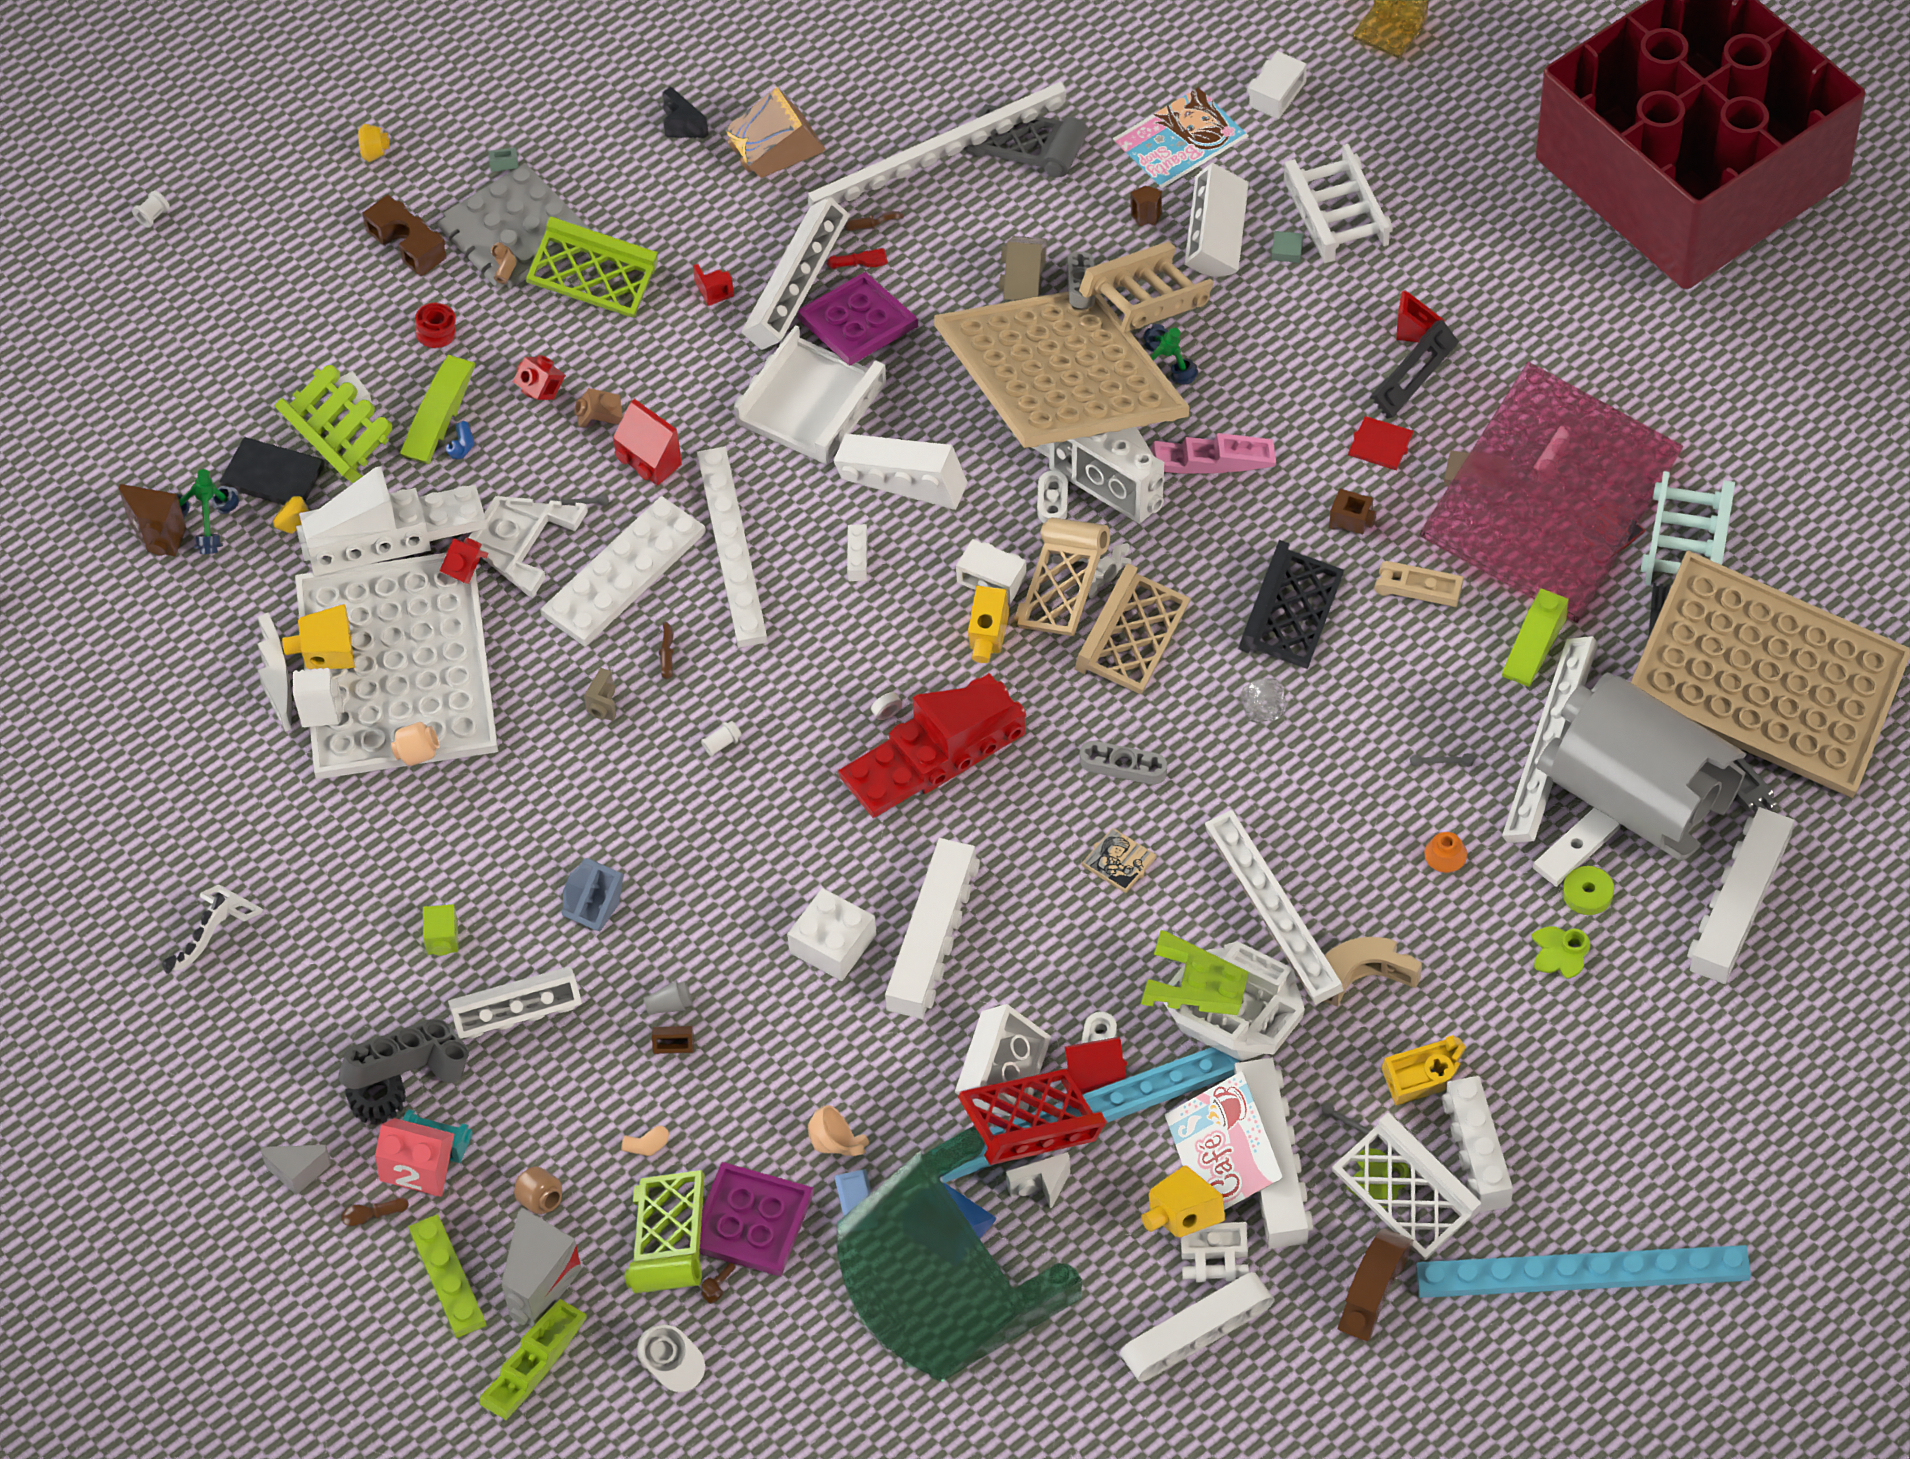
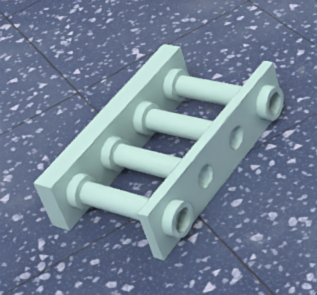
M1663 472L1662 483L1656 482L1653 500H1658L1650 554H1643L1641 572H1646L1645 585H1651L1653 571L1677 574L1681 565L1680 562L1655 559L1657 546L1703 553L1705 557L1711 558V561L1722 565L1735 482L1723 480L1722 491H1715V494L1667 487L1670 472ZM1665 499L1713 506V509L1718 510V516L1711 515V518L1663 511ZM1661 522L1707 529L1709 533L1714 534V540L1708 539L1707 542L1659 535Z

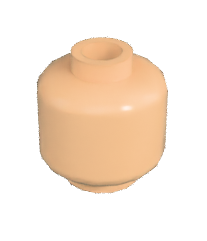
M417 722L398 729L395 732V742L391 743V748L397 760L402 759L406 765L413 766L434 758L436 749H439V741L432 726H427L423 722Z

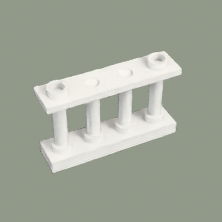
M1349 144L1343 145L1342 161L1307 171L1300 169L1295 159L1284 162V182L1324 263L1335 261V251L1339 244L1373 234L1378 235L1383 246L1389 245V233L1392 232L1391 220L1388 216H1384L1361 170L1359 156L1353 154ZM1345 171L1350 179V182L1316 192L1314 189L1310 190L1308 186L1310 181ZM1354 192L1357 193L1361 201L1360 203L1329 212L1320 211L1318 207L1319 202ZM1367 213L1371 221L1370 224L1339 233L1331 232L1328 227V223Z

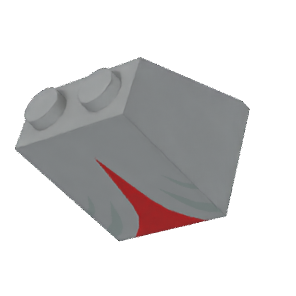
M521 1208L517 1215L502 1279V1287L510 1317L521 1325L527 1323L533 1327L557 1302L581 1271L582 1267L575 1239L524 1208Z

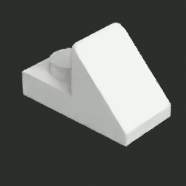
M1068 1152L1006 1171L1007 1188L1010 1196H1027L1042 1188L1048 1205L1052 1208L1070 1174V1157Z

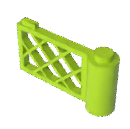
M702 1170L640 1178V1185L634 1186L633 1203L638 1205L634 1261L630 1263L629 1269L625 1270V1282L627 1287L632 1288L635 1294L700 1285L702 1271L699 1250L705 1178ZM695 1182L694 1188L685 1197L677 1192L685 1183ZM649 1188H665L666 1190L654 1202L648 1197ZM673 1195L680 1202L667 1213L661 1206ZM688 1207L693 1211L692 1216L682 1225L675 1218ZM657 1211L663 1218L651 1229L646 1225V1222ZM672 1223L678 1230L665 1241L658 1234ZM685 1234L691 1238L690 1248L676 1250L673 1247ZM653 1239L662 1244L654 1253L644 1254V1248Z

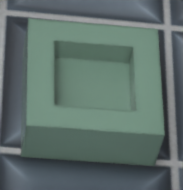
M516 147L488 151L491 172L519 168Z
M1275 231L1272 260L1300 263L1303 233Z

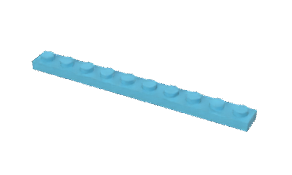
M1211 1047L1083 1094V1097L1092 1112H1101L1108 1123L1234 1076L1235 1063H1239V1060ZM1063 1102L1053 1106L1061 1109ZM1067 1105L1065 1112L1076 1117L1082 1116L1079 1110ZM1043 1111L1040 1112V1118L1050 1123L1057 1121L1056 1117ZM1020 1118L1012 1122L1024 1129L1031 1126L1030 1123ZM998 1126L990 1129L993 1135L1002 1134L1005 1131ZM979 1133L931 1150V1157L943 1183L991 1166L984 1156L988 1147Z
M1747 1245L1416 1263L1419 1298L1750 1281L1751 1277Z

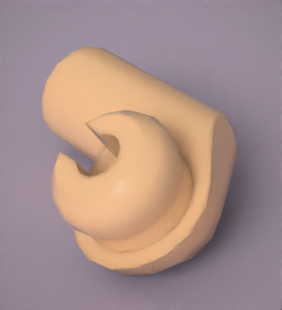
M656 1126L641 1138L625 1135L622 1141V1151L651 1156L666 1145L669 1132L664 1126Z

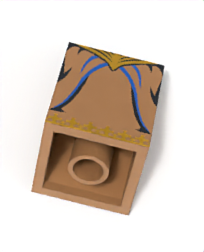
M778 87L724 128L730 137L727 140L728 144L736 154L740 152L742 155L739 161L749 173L753 170L760 178L811 158L826 150L802 112Z

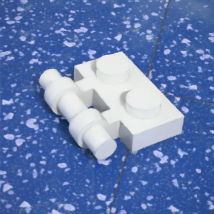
M1246 1222L1218 1223L1181 1237L1182 1260L1195 1259V1266H1182L1183 1279H1196V1282H1206V1279L1225 1278L1226 1281H1235L1236 1278L1249 1273L1248 1264L1235 1265V1258H1248ZM1225 1258V1265L1206 1266L1205 1259Z

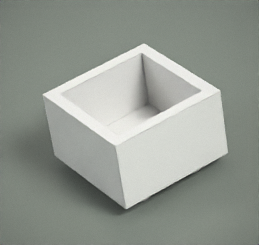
M821 888L788 932L789 952L843 981L876 937L875 916Z

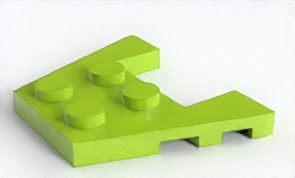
M1160 930L1154 955L1186 964L1181 986L1178 988L1147 979L1141 1004L1153 1006L1154 1001L1168 1002V1008L1180 1009L1181 1004L1198 1006V1011L1238 1015L1249 972L1167 931Z

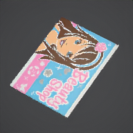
M1198 87L1112 139L1161 188H1164L1249 135Z

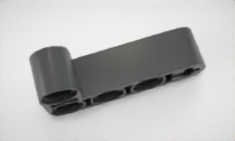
M429 1019L348 1048L341 1064L338 1079L347 1088L360 1089L428 1065L440 1080L453 1083L459 1081L463 1075L469 1056V1049L448 1023L441 1019Z

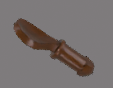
M889 211L877 219H874L873 215L852 219L845 223L844 228L846 231L875 229L876 225L886 220L904 219V214L899 211Z
M663 622V643L659 650L661 676L664 679H670L673 676V649L670 646L673 642L674 633L672 626L668 622Z
M398 1197L392 1201L380 1204L374 1203L372 1208L360 1204L352 1205L343 1211L341 1220L347 1226H359L375 1216L377 1219H380L385 1215L397 1212L402 1213L409 1207V1202L405 1198Z

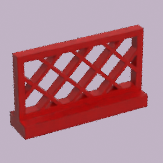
M1067 1069L961 1091L958 1095V1099L988 1147L984 1156L989 1165L1095 1142L1107 1123L1101 1112H1092ZM1061 1081L1067 1090L1066 1094L1050 1087V1084ZM1031 1087L1041 1092V1098L1038 1099L1025 1093L1024 1089ZM1005 1093L1016 1098L1014 1105L997 1098L998 1094ZM1046 1095L1063 1102L1061 1109L1044 1102ZM973 1099H979L990 1104L988 1110L977 1107ZM1020 1101L1037 1108L1035 1115L1018 1108ZM1067 1105L1079 1110L1082 1116L1076 1117L1065 1112ZM996 1107L1009 1113V1120L1007 1121L992 1114L993 1108ZM1043 1111L1056 1117L1057 1121L1050 1123L1040 1118V1112ZM1016 1116L1030 1123L1031 1126L1024 1129L1012 1122ZM988 1122L1004 1129V1133L993 1135L987 1125Z

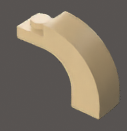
M1362 937L1341 943L1324 956L1341 981L1344 991L1323 1002L1338 1007L1348 986L1355 980L1369 975L1387 977L1416 988L1421 979L1422 962L1417 961L1411 955L1396 953L1397 941L1387 938Z

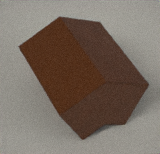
M1145 185L1130 192V213L1139 227L1145 224L1156 226L1162 215V190Z
M693 1026L653 1027V1053H694ZM688 1039V1044L659 1045V1040Z

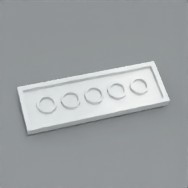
M660 496L540 609L542 617L586 647L706 533L705 525Z

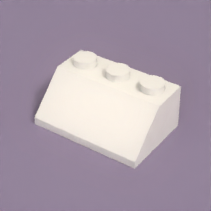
M1008 1004L982 1011L955 1093L959 1095L964 1090L1038 1075L1051 1036ZM1028 1087L1024 1089V1092L1032 1096L1034 1089ZM1005 1093L998 1094L997 1097L1014 1105L1016 1098ZM973 1099L977 1107L988 1110L990 1104L979 1099ZM1020 1101L1018 1108L1027 1111L1029 1104ZM996 1107L992 1110L994 1113L1010 1116L1009 1113Z

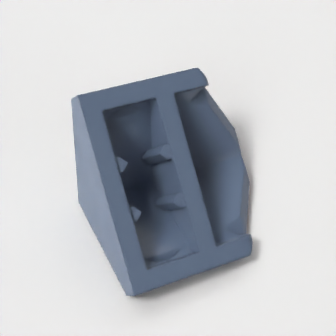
M585 858L570 873L563 889L562 916L600 932L619 905L624 874L589 858Z

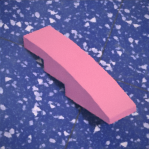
M1217 433L1214 440L1185 437L1182 444L1154 441L1151 446L1153 456L1165 462L1164 472L1205 474L1239 472L1274 467L1276 464L1273 439Z

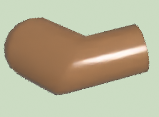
M497 242L491 248V254L499 265L494 279L500 284H506L516 266V258L508 246Z

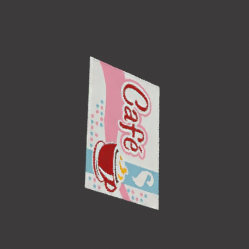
M1243 1071L1164 1114L1183 1166L1187 1165L1223 1195L1224 1210L1283 1178Z

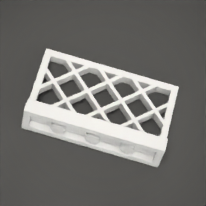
M1389 1112L1379 1120L1378 1125L1332 1166V1171L1394 1232L1414 1240L1411 1249L1424 1261L1468 1220L1471 1221L1479 1213L1482 1204ZM1377 1136L1388 1146V1156L1369 1155V1144ZM1364 1149V1155H1358ZM1392 1150H1393L1398 1156H1392ZM1350 1161L1364 1162V1177H1351L1343 1168ZM1369 1162H1388V1178L1369 1177ZM1392 1162L1406 1163L1411 1168V1178H1392ZM1415 1173H1416L1421 1179H1415ZM1358 1183L1364 1184V1189ZM1369 1184H1388V1200H1374L1369 1195ZM1392 1184L1411 1185V1201L1392 1200ZM1415 1185H1428L1434 1190V1201H1415ZM1438 1195H1439L1444 1201H1438ZM1381 1206H1388V1212H1386ZM1392 1206L1411 1207V1223L1397 1222L1392 1217ZM1415 1207L1434 1208V1223H1415ZM1438 1208H1452L1460 1217L1453 1224H1439ZM1405 1229H1411V1235ZM1415 1229L1434 1230V1241L1426 1249L1415 1240ZM1438 1230H1445V1231L1438 1237Z

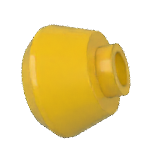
M363 124L359 128L358 137L362 159L371 162L385 155V150L390 149L388 132L383 133L381 127L370 124Z
M293 496L279 510L272 520L274 528L289 534L297 532L296 526L302 525L299 513L309 511L302 497Z

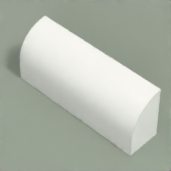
M1214 163L1209 164L1195 176L1185 265L1208 276L1222 277L1234 274L1239 270L1249 182Z

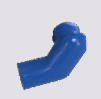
M460 421L455 425L458 440H452L453 445L448 444L446 447L447 453L453 459L464 458L474 446L473 435L469 423L466 421Z

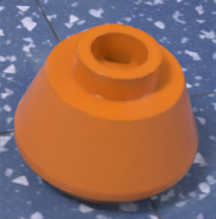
M1441 832L1428 842L1424 855L1426 862L1431 868L1439 872L1449 873L1457 871L1465 864L1467 849L1456 834Z

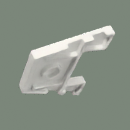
M495 496L484 513L487 529L473 531L468 538L481 543L480 549L489 553L487 559L483 558L486 562L525 594L533 598L546 578L545 572L522 563L523 559L548 521L576 531L588 512L587 505L583 503H576L575 506L562 505L561 501H550L549 504L533 503V499Z

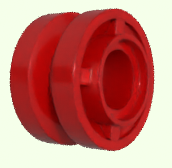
M428 303L417 310L415 315V335L422 345L430 348H441L449 345L454 340L456 316L449 306L442 303Z

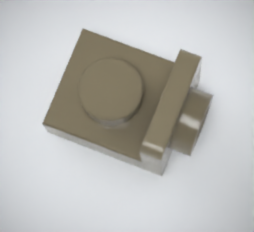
M601 667L584 694L586 711L595 718H605L610 721H614L616 717L615 704L611 700L615 692L612 671Z

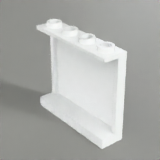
M795 325L789 334L784 335L776 352L768 356L764 368L759 375L756 374L752 378L749 388L744 395H740L734 404L737 425L827 465L839 449L845 434H849L886 384L885 365L874 361L870 368L858 363L849 366L837 354L801 339L799 327Z

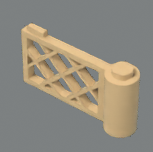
M1051 517L1042 525L1041 539L1044 540V545L1025 602L1019 603L1014 619L1018 621L1017 625L1023 629L1074 636L1100 556L1109 547L1110 530L1107 525ZM1050 554L1061 555L1064 559L1063 562L1052 569H1049L1047 566ZM1082 558L1089 559L1087 568L1076 574L1072 564ZM1069 568L1073 577L1058 585L1054 576ZM1051 579L1055 588L1040 596L1038 593L1040 585ZM1078 583L1080 587L1078 595L1067 600L1063 591ZM1060 595L1064 604L1049 612L1045 603ZM1042 606L1046 615L1037 621H1029L1031 612ZM1069 610L1071 617L1068 626L1057 625L1054 619Z

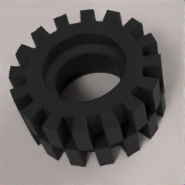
M400 1074L360 1089H345L353 1115L356 1118L360 1116L361 1121L364 1123L367 1122L368 1118H370V1122L373 1125H377V1119L380 1118L382 1124L387 1122V1116L389 1115L392 1119L396 1118V1110L401 1112L404 1108L402 1102L406 1103V1092ZM382 1085L388 1089L387 1095L380 1100L368 1101L364 1098L365 1091L372 1086Z

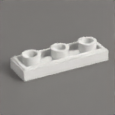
M1593 808L1533 863V869L1557 887L1572 870L1578 868L1619 830L1620 824L1598 809Z

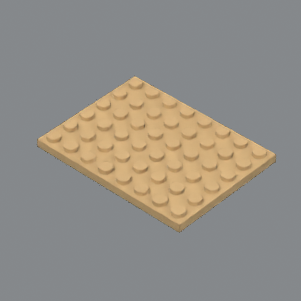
M1067 291L934 315V326L1024 448L1038 447L1039 445L1053 442H1065L1069 439L1091 437L1095 434L1111 431L1118 432L1122 429L1137 426L1144 427L1153 423L1189 417V405L1130 331L1123 333L1120 330L1122 321L1101 294L1095 296V304L1092 307L1085 309L1072 306L1069 303Z
M1687 550L1630 683L1728 743L1854 798L1910 658V648Z

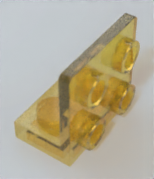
M1374 0L1372 8L1355 29L1352 38L1400 59L1427 24L1429 0Z

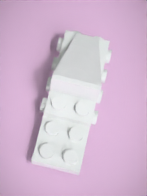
M1137 427L1032 447L1049 458L1050 470L1062 472L1068 481L1139 524L1152 513L1158 512L1163 505L1165 462L1153 456Z
M381 466L372 469L320 509L299 513L302 525L296 526L304 561L310 560L314 576L431 551L429 541L487 529L486 518L476 485L461 486L456 489L438 493L433 492L418 497L416 488L403 489L389 494Z

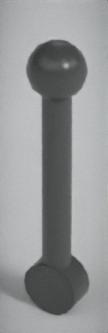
M605 494L597 498L564 500L551 497L547 503L549 504L550 501H561L562 505L599 503L605 506L609 503V497Z
M1466 753L1462 757H1421L1414 754L1410 757V763L1413 766H1419L1421 763H1462L1464 766L1470 767L1474 763V756L1470 753Z
M1325 1103L1322 1106V1114L1325 1117L1333 1116L1365 1135L1372 1131L1334 1110L1333 1104ZM1377 1136L1372 1142H1378L1380 1138Z

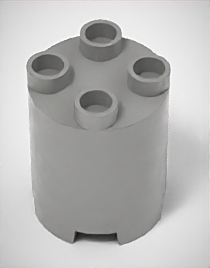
M1609 672L1605 673L1597 681L1592 691L1580 685L1572 692L1562 710V717L1572 724L1563 740L1556 737L1546 746L1537 763V769L1551 777L1554 783L1679 861L1687 859L1700 848L1701 843L1689 834L1692 828L1700 823L1710 810L1725 815L1746 774L1745 771L1733 763V761L1739 758L1744 759L1745 752L1621 676H1614Z

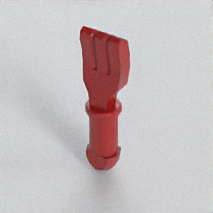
M879 248L863 251L860 254L833 255L827 259L826 264L831 269L847 266L857 267V264H862L866 267H880L886 265L888 259L885 249Z

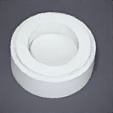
M890 692L878 698L871 706V711L878 720H885L895 715L901 709L903 703L897 693Z

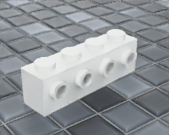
M571 966L448 1000L458 1037L460 1039H472L483 1035V1032L493 1029L504 1030L514 1026V1023L525 1020L536 1021L549 1013L556 1011L563 1013L573 1010L575 1006L581 1005L582 1001L575 975Z
M1474 1076L1448 1081L1447 1092L1445 1095H1442L1445 1113L1450 1114L1452 1123H1450L1452 1138L1454 1142L1459 1144L1460 1165L1462 1170L1467 1171L1469 1178L1467 1179V1188L1482 1203L1479 1213L1510 1207L1513 1187L1480 1077Z

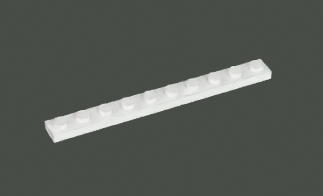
M1062 81L814 190L808 193V206L810 208V206L828 197H831L837 203L845 200L852 201L869 189L877 190L883 187L887 181L896 177L901 179L908 176L914 169L921 166L929 167L941 157L956 155L968 145L981 144L989 136L996 133L1003 134L1020 122H1030L1038 114L1047 110L1049 112L1055 111L1065 103L1066 89Z

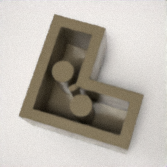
M1013 236L1005 243V246H1002L1001 263H1006L1005 274H1000L999 291L1004 292L1003 299L1022 300L1041 296L1042 272L1046 267L1047 238Z

